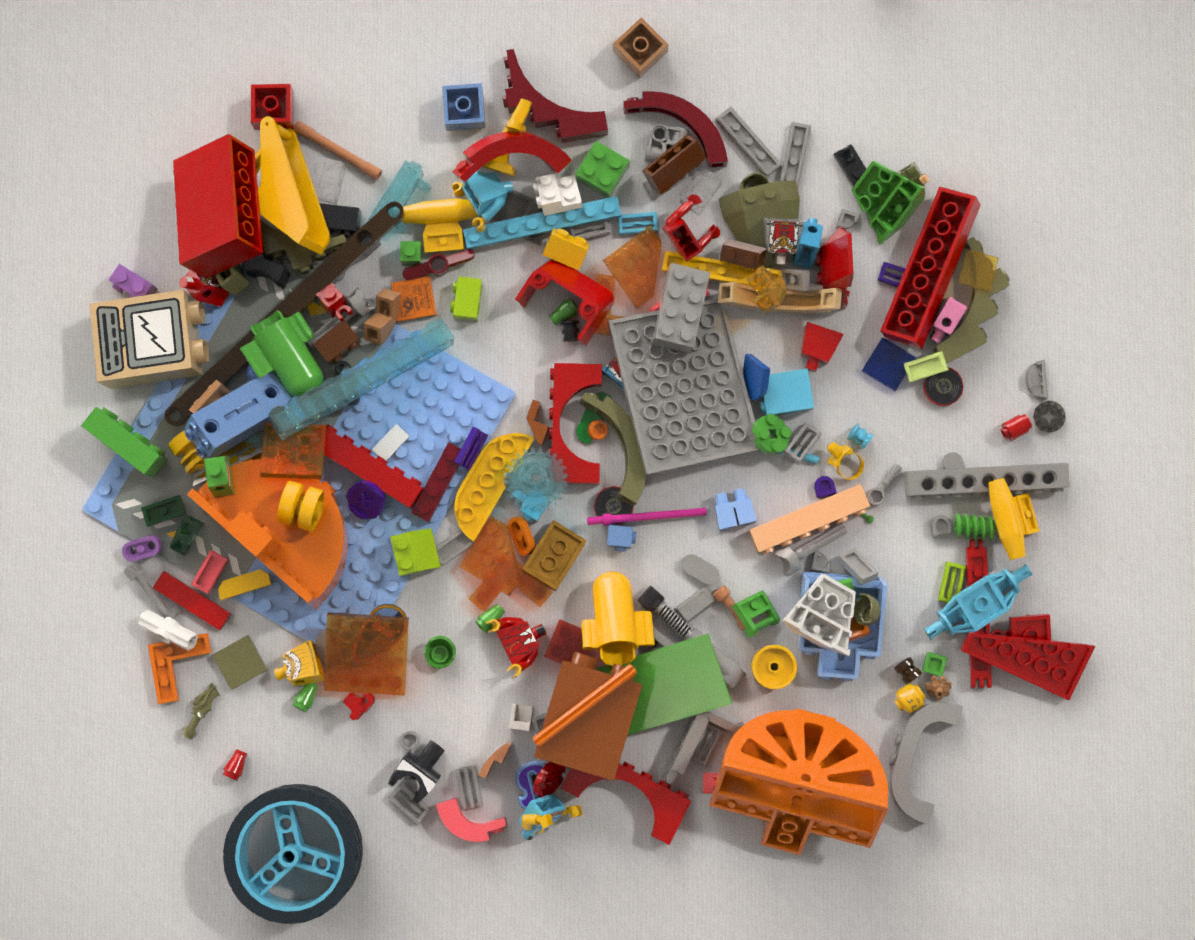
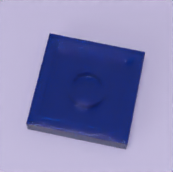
M882 337L861 371L895 392L907 374L904 364L914 361L916 357Z

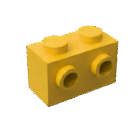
M553 228L543 255L579 270L589 249V243L582 237L569 235L563 229Z

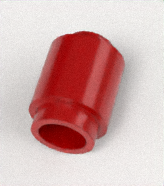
M1025 414L1017 415L1002 424L1001 433L1006 440L1013 441L1029 432V429L1032 428L1031 421Z

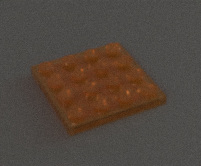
M328 612L324 691L405 696L409 617Z

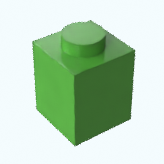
M400 241L401 264L403 266H414L422 263L423 246L421 242Z

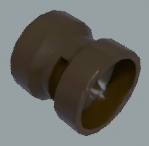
M911 657L906 658L894 667L896 672L902 675V680L906 685L922 674L920 669L913 665L914 661Z

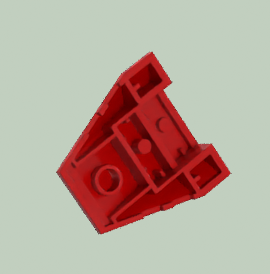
M839 227L820 247L815 258L816 266L819 265V273H816L817 285H823V289H842L840 309H845L848 305L847 296L850 295L847 287H851L854 275L852 234L846 231L844 227Z

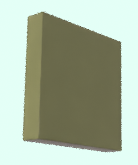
M249 635L213 654L231 690L268 670Z

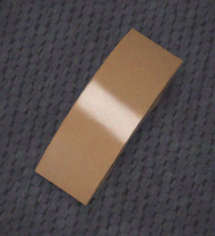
M384 288L376 295V313L364 322V340L378 345H382L387 340L399 314L401 293Z

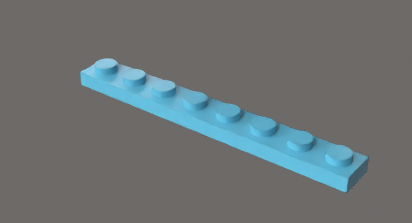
M618 196L582 203L583 208L544 216L543 212L485 224L486 228L481 233H478L476 230L478 226L463 229L467 249L552 232L553 228L567 229L622 217Z

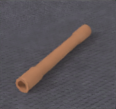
M296 122L293 128L296 133L342 158L377 181L381 176V169L317 133L303 122Z

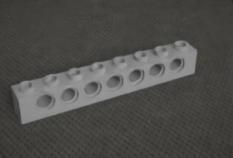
M1069 463L905 471L906 495L911 496V499H924L923 495H931V498H944L943 494H951V497H964L963 493H971V496H983V492H989V486L985 487L982 483L985 476H989L991 481L1003 478L1007 474L1011 477V482L1008 485L1011 494H1023V490L1031 489V493H1043V489L1051 488V492L1064 491L1063 488L1070 487ZM1048 472L1051 480L1046 484L1043 482V475ZM1028 473L1031 481L1025 485L1022 479ZM965 477L971 479V485L967 488L962 484ZM945 478L951 480V486L948 489L942 486ZM925 479L931 481V487L928 490L922 487V482Z

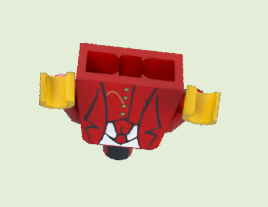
M517 617L489 620L485 624L491 623L493 629L488 632L496 631L512 663L507 672L513 669L515 675L512 678L514 679L533 664L539 654L538 648L540 645L537 639L547 634L542 623L531 628L528 621L524 622L522 618Z

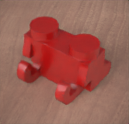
M353 692L343 700V703L352 711L349 716L352 720L359 719L375 703L373 694H364V698Z

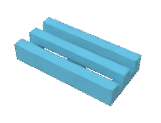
M657 212L624 214L622 217H618L619 236L657 233ZM653 217L652 221L622 223V220ZM654 225V227L623 230V228Z

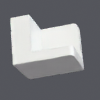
M512 704L509 728L530 731L533 707Z

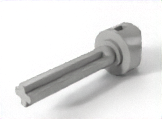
M358 287L347 296L350 304L348 307L352 310L353 314L350 316L347 312H343L341 315L347 322L356 313L361 314L363 317L375 308V305L371 300L363 298V293ZM337 315L313 334V339L307 342L311 348L314 349L313 343L341 323Z
M840 523L794 551L789 546H786L773 555L779 556L784 566L783 574L788 577L801 569L799 560L804 559L845 535L847 529L843 523Z

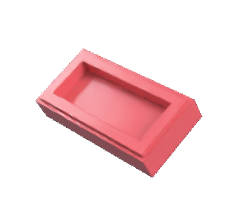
M210 550L191 585L210 595L229 559Z

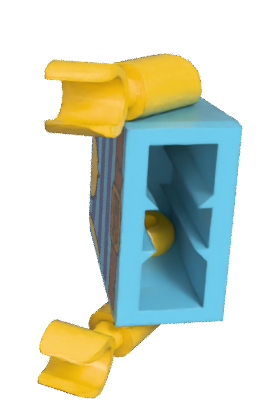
M554 793L531 800L519 820V825L524 829L522 836L527 840H532L534 836L547 832L560 816L568 815L569 812L571 818L583 815L581 806L568 807Z

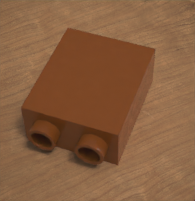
M578 652L573 653L571 662L562 660L542 730L625 667L613 663L610 674L595 669L597 658ZM635 675L542 746H536L534 757L614 781L642 684L634 681Z

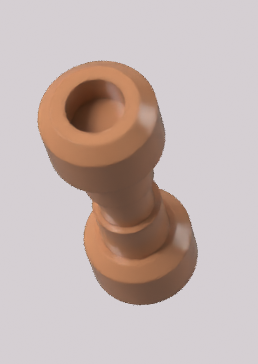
M726 586L720 587L714 592L713 596L718 602H723L733 613L732 615L737 619L738 627L744 630V625L732 608L735 605V601L730 596V590Z

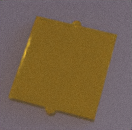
M967 249L958 283L970 286L972 289L978 288L990 292L999 258L987 255L983 251L980 253Z

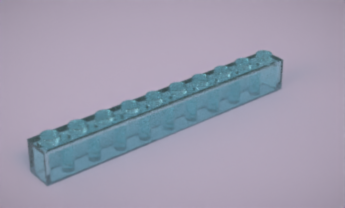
M442 318L438 321L433 320L420 331L415 330L411 332L409 337L403 340H396L391 347L387 349L382 348L371 358H364L358 362V365L344 369L340 375L334 378H327L322 385L309 388L305 394L300 397L295 396L282 407L277 406L273 408L269 413V422L282 441L453 346L454 336Z

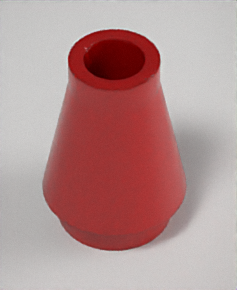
M236 749L231 759L223 768V775L238 781L239 777H242L247 753Z

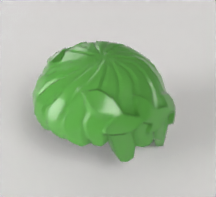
M445 636L433 637L425 646V660L431 667L436 669L448 667L455 659L456 647Z

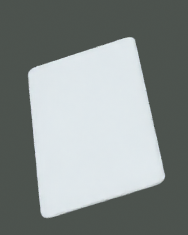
M396 424L372 450L387 460L408 439L409 435Z

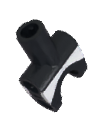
M430 740L418 757L408 751L396 766L388 784L393 787L398 780L405 776L413 778L416 781L417 790L412 802L417 805L440 779L441 775L433 767L445 750Z

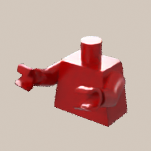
M695 194L688 196V202L685 201L665 221L666 225L662 227L674 249L686 262L701 253L702 249L711 242V239H716L720 236L718 226L715 227L713 224L706 235L696 240L686 222L681 219L692 209L693 205L702 202L700 197Z

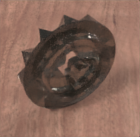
M1044 401L1035 408L1033 418L1035 425L1041 431L1050 433L1059 430L1064 425L1066 415L1063 407L1057 402ZM1048 411L1050 415L1057 416V418L1051 419L1050 423L1046 418L1041 417L1046 415Z

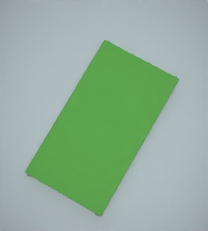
M709 633L636 655L632 662L621 665L626 667L631 664L637 670L634 681L642 684L628 735L732 704V699ZM607 664L595 669L610 674L613 665Z

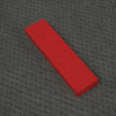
M166 571L162 572L153 586L155 590L218 630H222L232 614Z

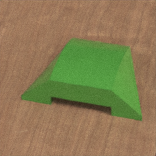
M876 161L870 163L852 188V192L861 210L866 212L870 220V227L874 228L879 237L877 241L880 245L906 224L925 199V188Z

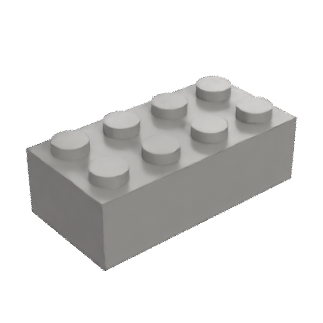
M675 263L670 264L666 274L651 342L652 345L688 354L691 353L696 341L710 272Z

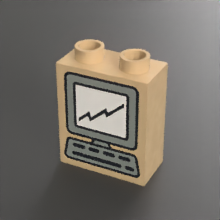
M185 290L90 304L98 383L109 389L203 375L202 363L209 362L210 355L207 341L199 339L198 324L205 323V309L202 302L193 299Z

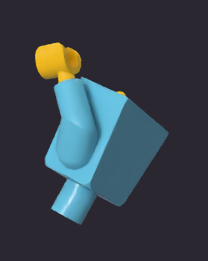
M477 171L465 183L463 181L462 183L454 182L452 189L458 198L466 194L477 215H482L481 218L477 217L472 220L473 227L480 224L476 230L478 233H481L486 228L484 223L486 221L489 222L504 206L507 193L513 192V185L511 181L501 182L498 175L494 172L484 173Z

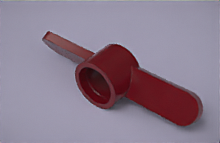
M471 249L448 256L434 254L427 262L405 268L402 275L406 280H412L431 273L435 276H443L448 272L449 267L474 259L475 254ZM436 259H442L446 262V266L442 271H434L432 269V263Z

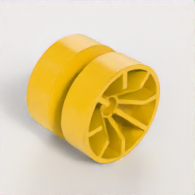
M289 481L280 499L277 522L292 526L298 517V528L313 532L323 512L325 491L309 487L304 495L303 484Z

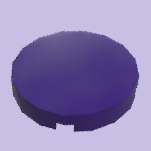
M362 480L356 482L348 489L346 494L349 510L361 519L376 518L383 512L386 505L383 491L370 481Z

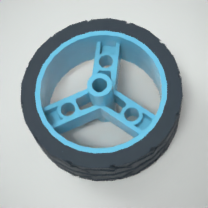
M306 784L283 785L269 790L249 802L234 818L224 843V872L229 886L232 888L231 890L237 899L255 915L271 922L283 924L304 923L324 915L335 907L353 886L361 868L363 856L362 835L351 811L335 795L317 786ZM296 805L316 811L328 821L338 838L341 855L310 846L303 840ZM272 808L280 852L254 875L248 858L249 838L258 819L267 810ZM284 818L291 820V827L284 826ZM292 831L295 840L287 844L286 833ZM308 853L314 855L312 863L302 861V859ZM319 858L327 860V867L320 866ZM277 860H279V863H280L282 866L287 867V868H285L284 870H282V869L280 868V866H278V865L276 864ZM294 866L335 879L328 890L306 900L284 899L268 891ZM268 869L274 871V879L267 876Z

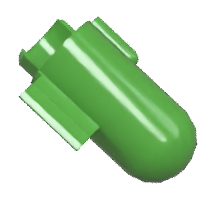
M276 310L266 319L251 325L250 329L255 337H253L252 342L241 347L240 350L258 378L274 370L287 392L298 399H308L320 392L324 377L320 367L305 345L306 342L313 339L314 335L300 312L293 314L289 318H284L282 313Z

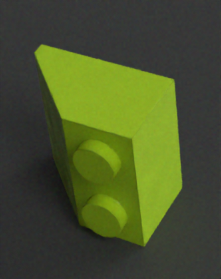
M432 528L390 536L399 576L403 577L441 567Z

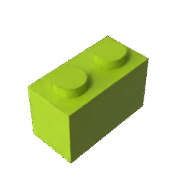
M458 276V281H454L453 293L456 296L455 301H451L450 313H453L454 319L478 321L483 287L482 279Z

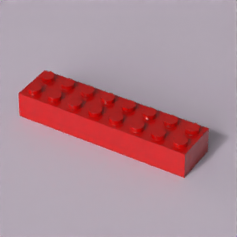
M939 186L880 332L886 339L923 349L981 204L976 196Z

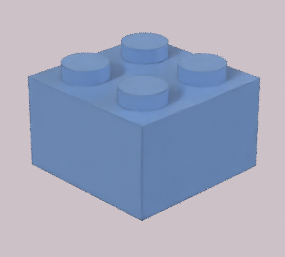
M482 83L442 86L444 120L447 131L486 128Z

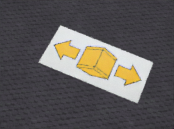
M261 441L229 456L231 466L261 453ZM205 468L193 474V486L207 480Z

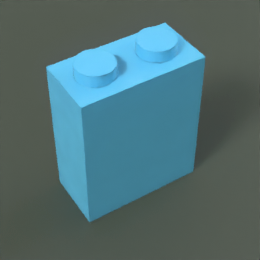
M808 368L770 374L767 393L762 396V401H759L761 413H765V416L771 413L778 416L813 410L814 403Z

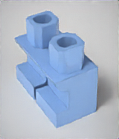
M744 488L734 490L735 501L729 503L726 492L715 495L716 506L714 509L718 530L736 527L737 524L741 526L757 521L751 498L747 497Z

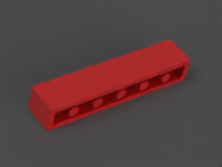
M320 424L308 445L365 481L376 484L384 493L408 508H413L424 489L421 487L422 482L414 477H411V479L403 476L405 472L396 466L393 469L387 466L388 461L379 455L377 458H374L370 455L371 450L363 445L360 448L355 446L353 439L345 434L343 437L336 434L338 430L327 424L325 427Z

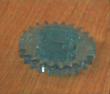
M532 447L530 453L524 449L523 456L517 453L518 459H511L513 465L506 466L510 471L509 473H504V476L509 478V480L504 481V484L509 486L506 492L512 493L509 498L511 500L516 499L515 504L517 506L522 503L524 510L528 506L531 512H533L535 507L541 512L543 506L549 510V504L551 503L556 506L555 499L562 500L560 493H566L563 486H568L569 484L564 479L568 478L569 475L563 472L567 470V467L561 466L563 463L562 459L556 460L558 457L556 453L550 456L551 451L549 449L545 453H543L542 447L539 448L538 452ZM535 475L541 476V481L538 484L531 482Z

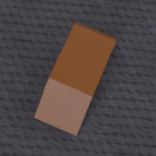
M532 400L526 419L538 445L543 447L549 426L535 421L541 402Z

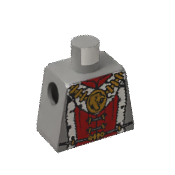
M764 218L767 251L775 253V264H786L787 253L796 254L804 222L801 219Z

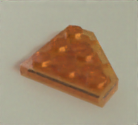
M651 225L603 259V262L636 309L654 297L662 241Z
M490 516L459 567L510 597L520 581L515 562V552L510 538V529L503 522Z

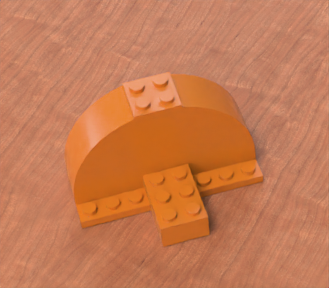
M255 459L231 466L235 495L214 498L207 482L197 492L192 488L187 494L192 500L309 605L318 610L339 582L348 555V532L345 519L336 502L337 498L334 495L336 491L325 480L323 483L320 482L321 478L310 467L306 469L304 466L298 467L280 460ZM289 481L303 484L304 495L309 487L325 491L323 512L313 532L299 529L297 524L298 517L292 526L277 522L280 499Z
M796 708V710L775 711L758 716L747 722L734 734L722 760L709 806L764 820L761 845L801 855L809 833L871 848L888 811V783L878 757L870 746L854 731L837 722L836 718Z

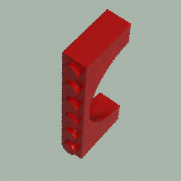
M554 363V368H550V380H554V388H550V400H553V408H549V420H553V428L549 427V439H552V447H548V459H552V467H548V479H551L552 484L599 485L600 463L583 460L569 450L560 433V419L566 404L572 397L585 389L602 387V364Z

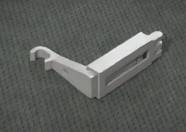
M708 711L691 716L667 764L663 779L671 784L678 772L684 773L709 721L733 733H736L744 725V722H740L737 726Z

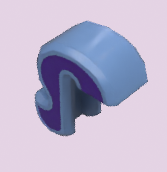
M541 760L529 761L521 765L516 772V785L524 793V795L518 796L519 805L523 809L527 808L531 800L538 798L533 791L532 775L538 774L547 764Z

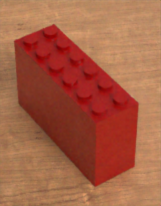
M227 134L173 160L179 264L207 279L263 254L255 150L232 135Z

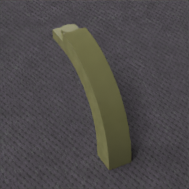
M585 392L579 404L603 418L613 428L621 442L625 456V475L616 497L634 507L642 494L646 474L632 419L619 404L607 395L603 401H600L597 395Z

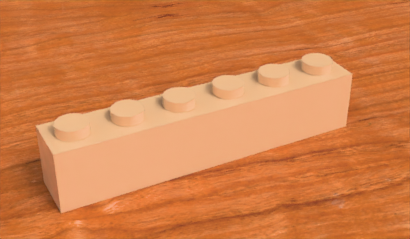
M859 484L750 529L748 532L757 553L763 552V555L774 551V546L781 544L784 547L793 543V538L799 536L801 540L810 536V531L818 528L820 532L830 528L829 523L836 521L839 524L849 520L847 516L853 513L855 516L867 512L866 508L870 507L862 485Z

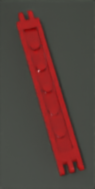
M970 539L969 547H966L967 587L988 575L987 547H983L982 539L977 540V547H975V540ZM990 623L976 632L990 634ZM969 655L970 687L976 688V680H978V687L984 688V680H986L987 688H992L991 664Z

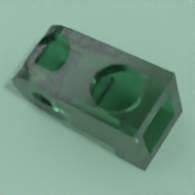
M190 515L183 516L170 544V549L185 556L204 523Z

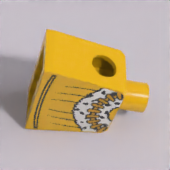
M311 640L282 655L284 666L274 669L278 681L287 678L293 686L325 681L320 657L316 652L315 644Z

